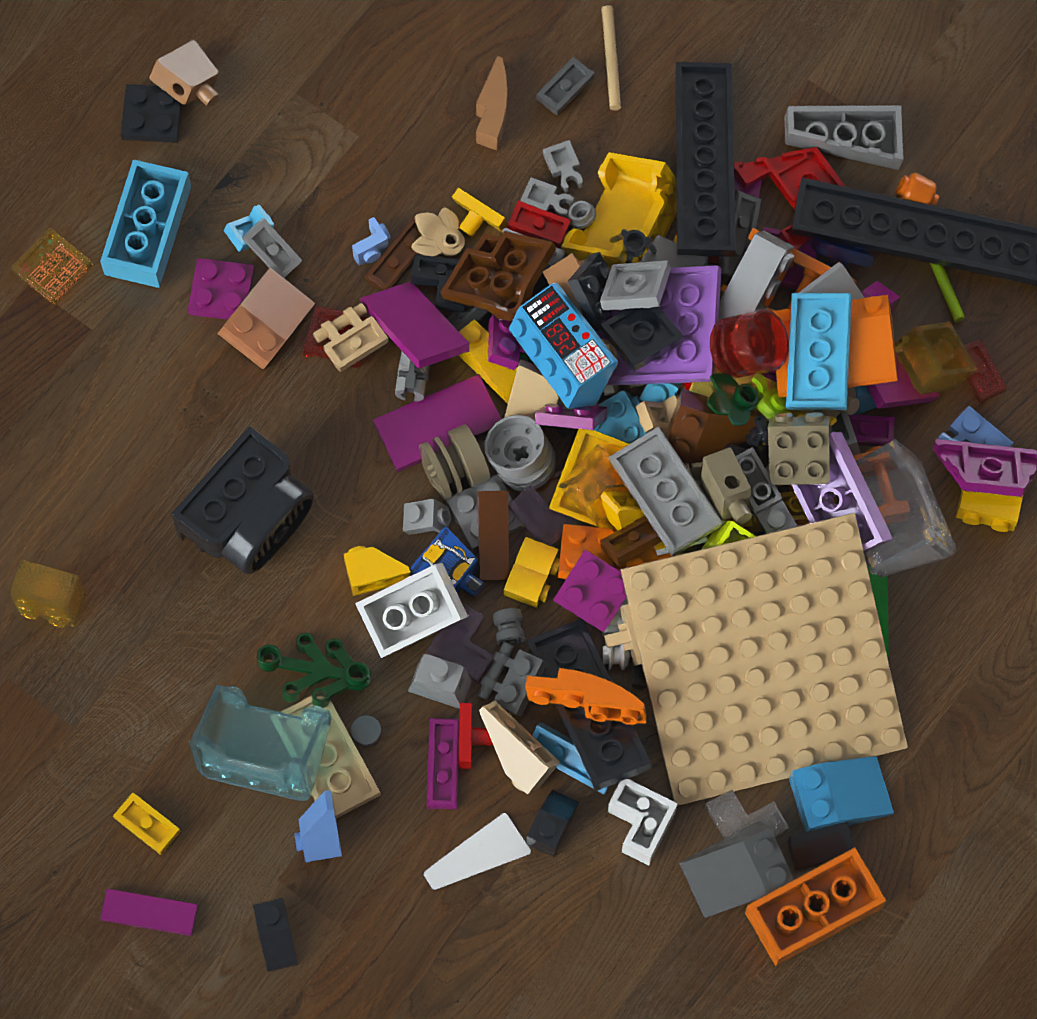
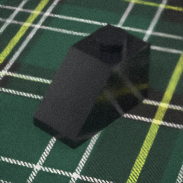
M551 790L539 809L527 835V845L555 857L577 810L579 801Z
M283 898L254 904L253 910L267 972L298 965Z

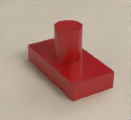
M460 703L459 769L471 770L472 745H494L486 727H472V703Z

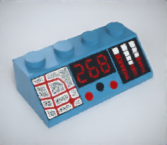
M552 283L518 308L509 331L568 409L594 406L597 404L618 361L560 285Z

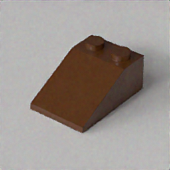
M682 389L665 436L683 462L690 464L703 461V457L722 451L728 443L749 449L750 445L747 443L746 435L750 433L749 431L753 427H756L754 418L763 414L752 410L749 421L746 424L733 426L728 415L716 414L708 407L707 396Z

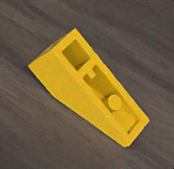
M474 319L459 331L470 345L469 352L458 356L479 374L508 404L517 367L515 370L488 362L489 333Z

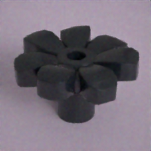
M760 415L754 418L756 427L749 431L750 433L746 435V440L749 445L761 446L765 443L768 446L769 421H766L764 415Z

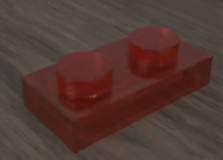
M981 339L954 350L953 355L979 403L1006 391L1007 387Z

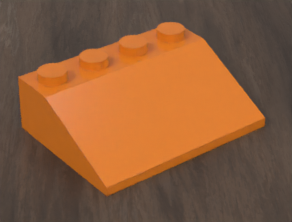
M888 295L852 300L848 388L898 381L893 319ZM791 309L771 311L772 339L779 398L787 397Z

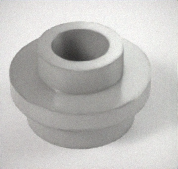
M578 201L569 208L568 219L571 220V225L577 229L590 226L596 219V210L590 203Z

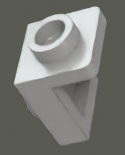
M436 499L404 504L403 532L412 535L430 531L440 533L445 526L449 529L451 521L449 507Z

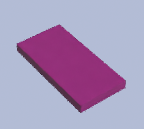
M411 281L361 297V303L367 309V313L373 316L382 330L418 369L469 352L470 343L414 284H411Z
M478 374L424 397L421 401L410 403L375 418L373 423L398 473L422 462L419 444L426 441L435 452L432 442L434 437H439L446 447L449 445L447 431L466 424L475 439L488 434L495 423L502 419Z

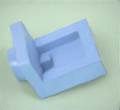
M374 217L369 219V229L372 235L352 245L353 257L359 266L364 263L375 262L388 248L390 234L383 223L378 224Z

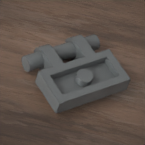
M503 642L499 652L495 651L492 657L494 662L487 676L483 675L480 681L482 686L477 696L488 701L492 691H495L497 695L494 701L505 710L522 717L529 703L525 688L527 676L541 677L548 663L520 649L513 660L509 656L514 647ZM506 666L510 669L503 683H498L497 681L503 668Z

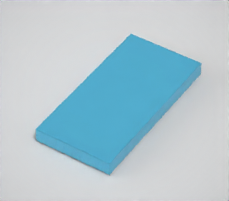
M792 293L787 410H847L852 312L851 293Z

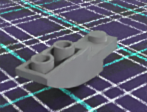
M752 447L735 456L751 487L749 507L764 534L797 527L782 501L781 494L776 486L770 482L769 474L754 448Z

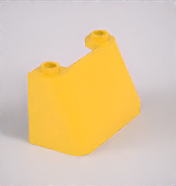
M608 152L598 172L605 190L595 208L596 219L590 226L585 228L584 232L581 229H572L566 234L561 246L566 254H573L581 261L583 259L586 260L590 254L600 252L611 270L613 264H625L627 254H625L622 248L623 240L615 243L610 242V239L620 234L623 229L628 232L631 230L641 231L645 237L652 238V243L657 235L665 238L677 214L676 177L666 162ZM645 247L642 255L634 257L632 263H640L648 247Z

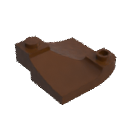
M505 231L501 237L484 233L475 249L467 248L440 293L444 300L482 308L491 312L495 318L513 321L518 308L532 298L534 286L556 250L555 245L551 241Z

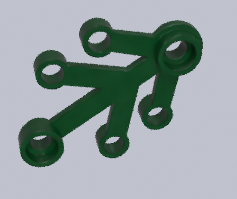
M301 633L297 636L296 648L299 652L306 653L312 662L281 656L279 648L270 644L260 647L257 651V664L266 672H272L280 668L308 674L296 681H289L283 685L282 696L287 702L297 701L302 691L327 678L337 679V681L327 687H318L312 692L313 705L318 708H324L329 705L331 697L347 689L354 691L364 690L372 682V672L363 662H353L344 650L343 642L337 638H332L326 642L325 653L329 658L337 659L342 668L331 666L314 643V637L309 633ZM308 641L310 644L303 645L301 642ZM331 647H338L339 649L336 650V651H333V650H331L330 648H331ZM288 690H295V691H296V692L293 693V694L287 693ZM319 695H322V696H325L326 698L320 700V699H317L316 697L319 696Z

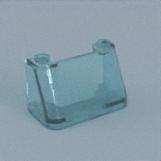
M216 684L189 744L197 770L209 779L298 801H306L310 798L314 789L331 724V715L329 710H325L320 706L306 707L303 709L301 717L248 705L246 697L239 688Z

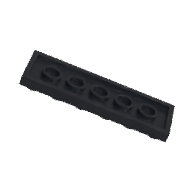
M582 618L527 640L531 654L548 663L542 677L557 679L559 668L592 674L612 682ZM555 704L595 792L652 769L651 762L633 725L613 720L604 722L594 721L591 718H586L583 706L569 708L563 704Z

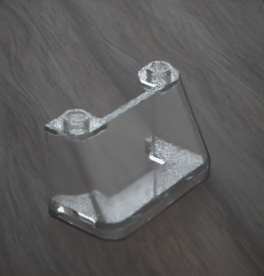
M895 439L856 461L893 538L867 551L866 565L873 575L877 574L880 577H885L946 559L957 552L925 470L919 459L909 449Z

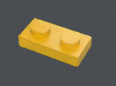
M132 793L113 815L114 819L160 855L164 853L181 832L177 826L135 793Z

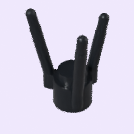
M623 229L620 234L610 239L611 243L623 240L622 248L625 254H627L625 264L632 263L634 257L642 255L645 247H648L652 253L657 252L656 247L652 243V238L645 237L638 230L628 232Z

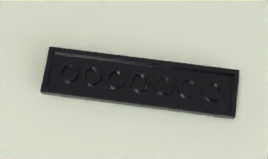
M676 62L677 255L735 257L732 63Z

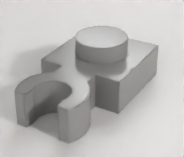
M570 140L543 149V156L552 177L561 176L562 191L564 193L568 192L567 182L570 180L575 181L578 188H582V177L575 171L580 168V163Z
M530 177L520 201L546 211L552 209L555 214L567 218L568 210L561 208L560 205L563 203L572 205L574 198L569 194L556 195V186Z

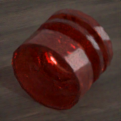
M763 309L720 319L713 326L710 335V352L718 370L735 379L780 369L786 362L789 353V338L781 318L774 312Z

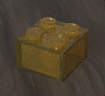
M950 321L916 326L895 343V352L897 353L898 360L906 369L911 378L912 385L920 395L955 389L978 370Z
M21 560L9 592L22 616L34 620L37 617L48 619L50 624L62 628L66 625L75 627L86 596L78 575Z

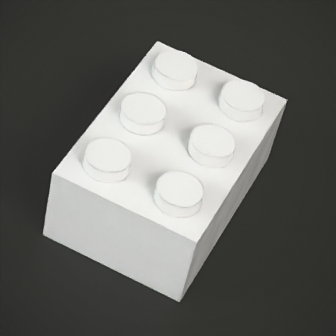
M443 563L435 564L355 603L381 658L468 617Z

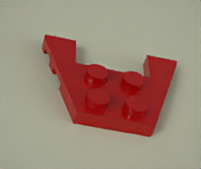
M817 147L782 153L779 157L768 159L761 157L756 158L753 162L743 163L740 161L734 163V175L744 189L770 176L794 210L801 178L846 187ZM791 224L780 231L779 237L799 251L810 237L792 234Z

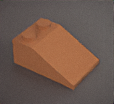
M269 268L223 325L218 335L261 369H264L315 303L272 268Z

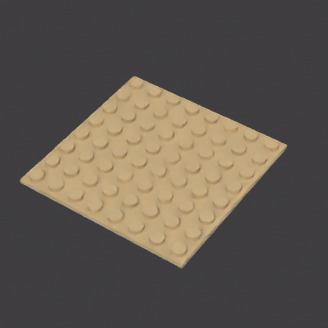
M855 513L620 569L674 802L678 803V805L790 778L792 770L820 763L873 757L908 748Z

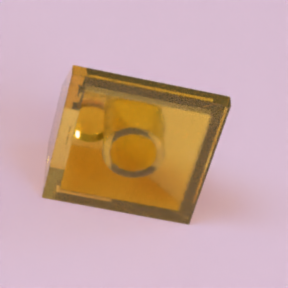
M597 444L559 484L558 488L601 528L608 520L601 500L602 493L629 492V490L609 462L608 457L611 455L600 444Z

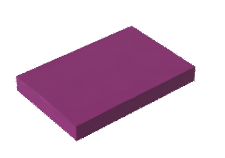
M914 348L895 349L898 381L866 385L878 409L933 402L939 397Z

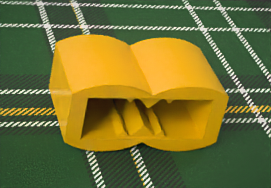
M525 537L504 587V596L535 608L538 607L540 601L546 602L551 590V586L547 584L551 574L556 576L559 571V549Z

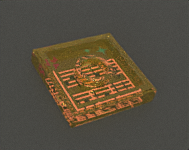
M49 227L11 266V270L55 305L93 264L89 258Z

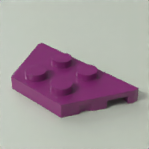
M943 439L934 440L933 451L963 491L1022 497L1037 474V450Z

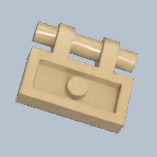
M362 303L354 308L348 307L343 311V315L331 322L329 320L321 324L322 328L313 333L318 343L326 338L331 340L324 345V351L339 372H342L388 343L387 335L373 316L364 321L360 319L361 316L367 313V309ZM349 324L353 326V328L342 335L338 332Z

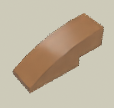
M498 56L476 102V116L482 118L476 130V143L496 151L503 136L507 115L506 71L503 58Z

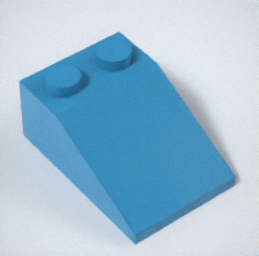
M877 756L826 762L792 770L789 781L804 832L843 822H848V826L894 814Z

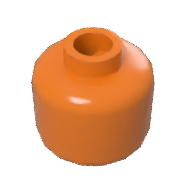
M912 173L909 176L904 175L895 190V196L899 199L936 206L939 200V195L936 194V183L918 173Z

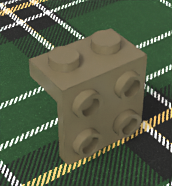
M817 412L807 413L805 417H793L791 413H779L775 417H770L768 424L769 480L772 484H827L829 482L830 417H823L822 413Z

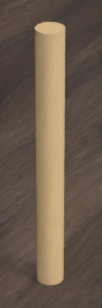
M604 6L602 7L609 103L611 110L621 109L613 7Z

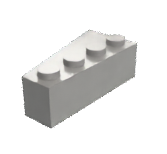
M901 105L787 107L784 117L785 144L804 149L817 147L821 153L899 170L903 162Z

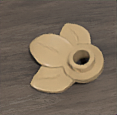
M444 207L438 216L428 212L415 216L417 228L422 234L411 246L415 252L420 255L436 257L441 253L447 256H454L462 251L465 240L459 231V220L454 212ZM452 237L456 243L448 244L446 238Z

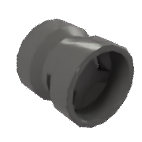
M508 608L493 614L494 625L498 628L496 641L499 646H502L503 642L513 646L526 641L525 630L521 628V622L523 621L521 609Z

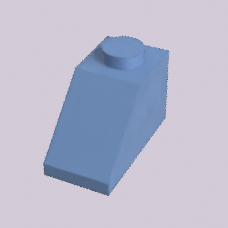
M326 790L298 819L300 832L294 833L297 851L303 850L305 862L342 856L331 790Z

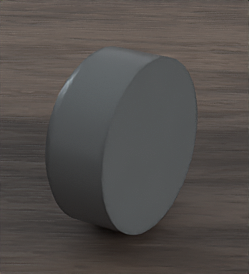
M369 715L358 717L351 726L352 739L357 745L362 747L375 745L381 737L380 723L376 718Z

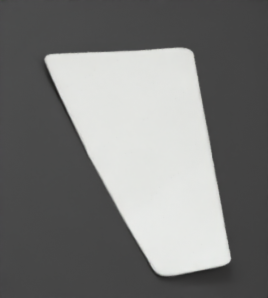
M503 813L424 872V876L432 889L436 890L531 853V850L509 816Z

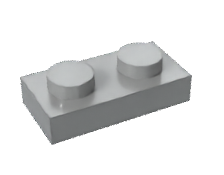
M261 218L242 237L268 268H272L283 278L303 261L264 218Z

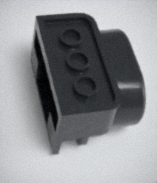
M249 426L171 514L177 535L181 540L187 537L196 544L197 549L201 552H206L214 558L224 557L243 573L253 574L264 567L299 528L313 505L314 494L308 487L291 475L288 456Z

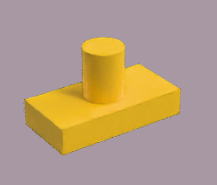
M457 188L452 198L458 205L469 211L459 226L462 232L473 238L483 221L503 233V229L507 228L508 225L505 217L460 188Z

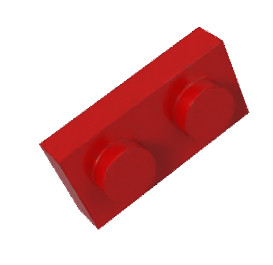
M518 201L507 228L524 236L551 241L555 247L561 249L564 237L570 228L571 220Z

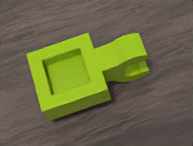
M757 373L751 379L757 387L751 382L747 383L758 394V403L755 408L768 420L770 417H775L776 414L791 411L786 408V397L779 398L778 391L774 387L768 390L767 380L762 374Z

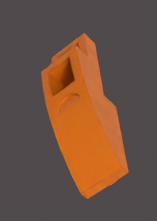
M559 668L557 679L527 676L525 688L528 701H533L540 705H547L549 703L563 704L569 708L583 706L586 718H591L598 722L613 720L621 721L627 725L646 724L647 722L645 704L632 693L606 679Z

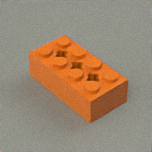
M853 848L752 902L747 906L745 914L774 965L778 966L881 910L886 903V899L856 848ZM838 888L841 891L846 889L848 892L846 898L836 894ZM811 902L814 905L818 903L821 905L819 912L812 911L809 908ZM785 916H787L788 920L791 918L795 920L792 927L783 924Z

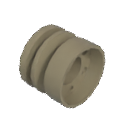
M466 424L447 431L449 445L446 447L439 437L432 438L435 452L428 442L425 441L419 444L425 473L431 485L435 487L443 500L452 497L449 484L456 494L462 493L460 479L463 477L471 487H476L490 480L489 469L483 453Z

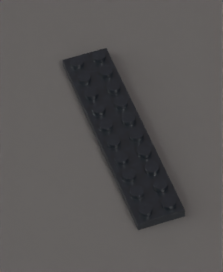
M801 178L791 228L792 234L1037 286V228L806 178Z

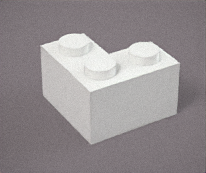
M629 779L620 781L609 802L608 812L633 824L623 843L622 852L650 865L676 813L678 803Z

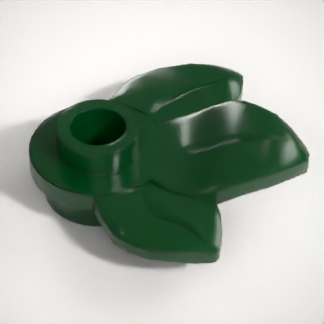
M723 373L712 374L710 379L716 391L708 397V407L716 414L728 415L733 426L746 424L749 421L750 412L756 407L758 401L756 390L749 384L739 385L730 375Z

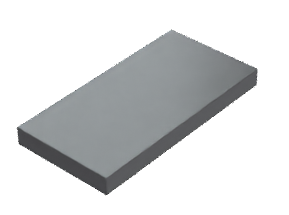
M659 426L608 457L609 462L672 557L723 526V521Z

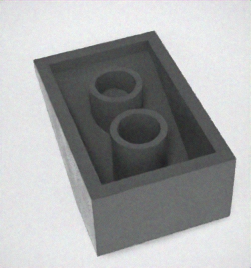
M757 821L679 862L705 918L760 899L794 880L771 828L761 821Z

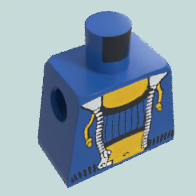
M446 526L410 568V575L412 576L435 564L443 563L457 594L463 589L471 596L476 597L485 584L473 575L478 569L477 558Z

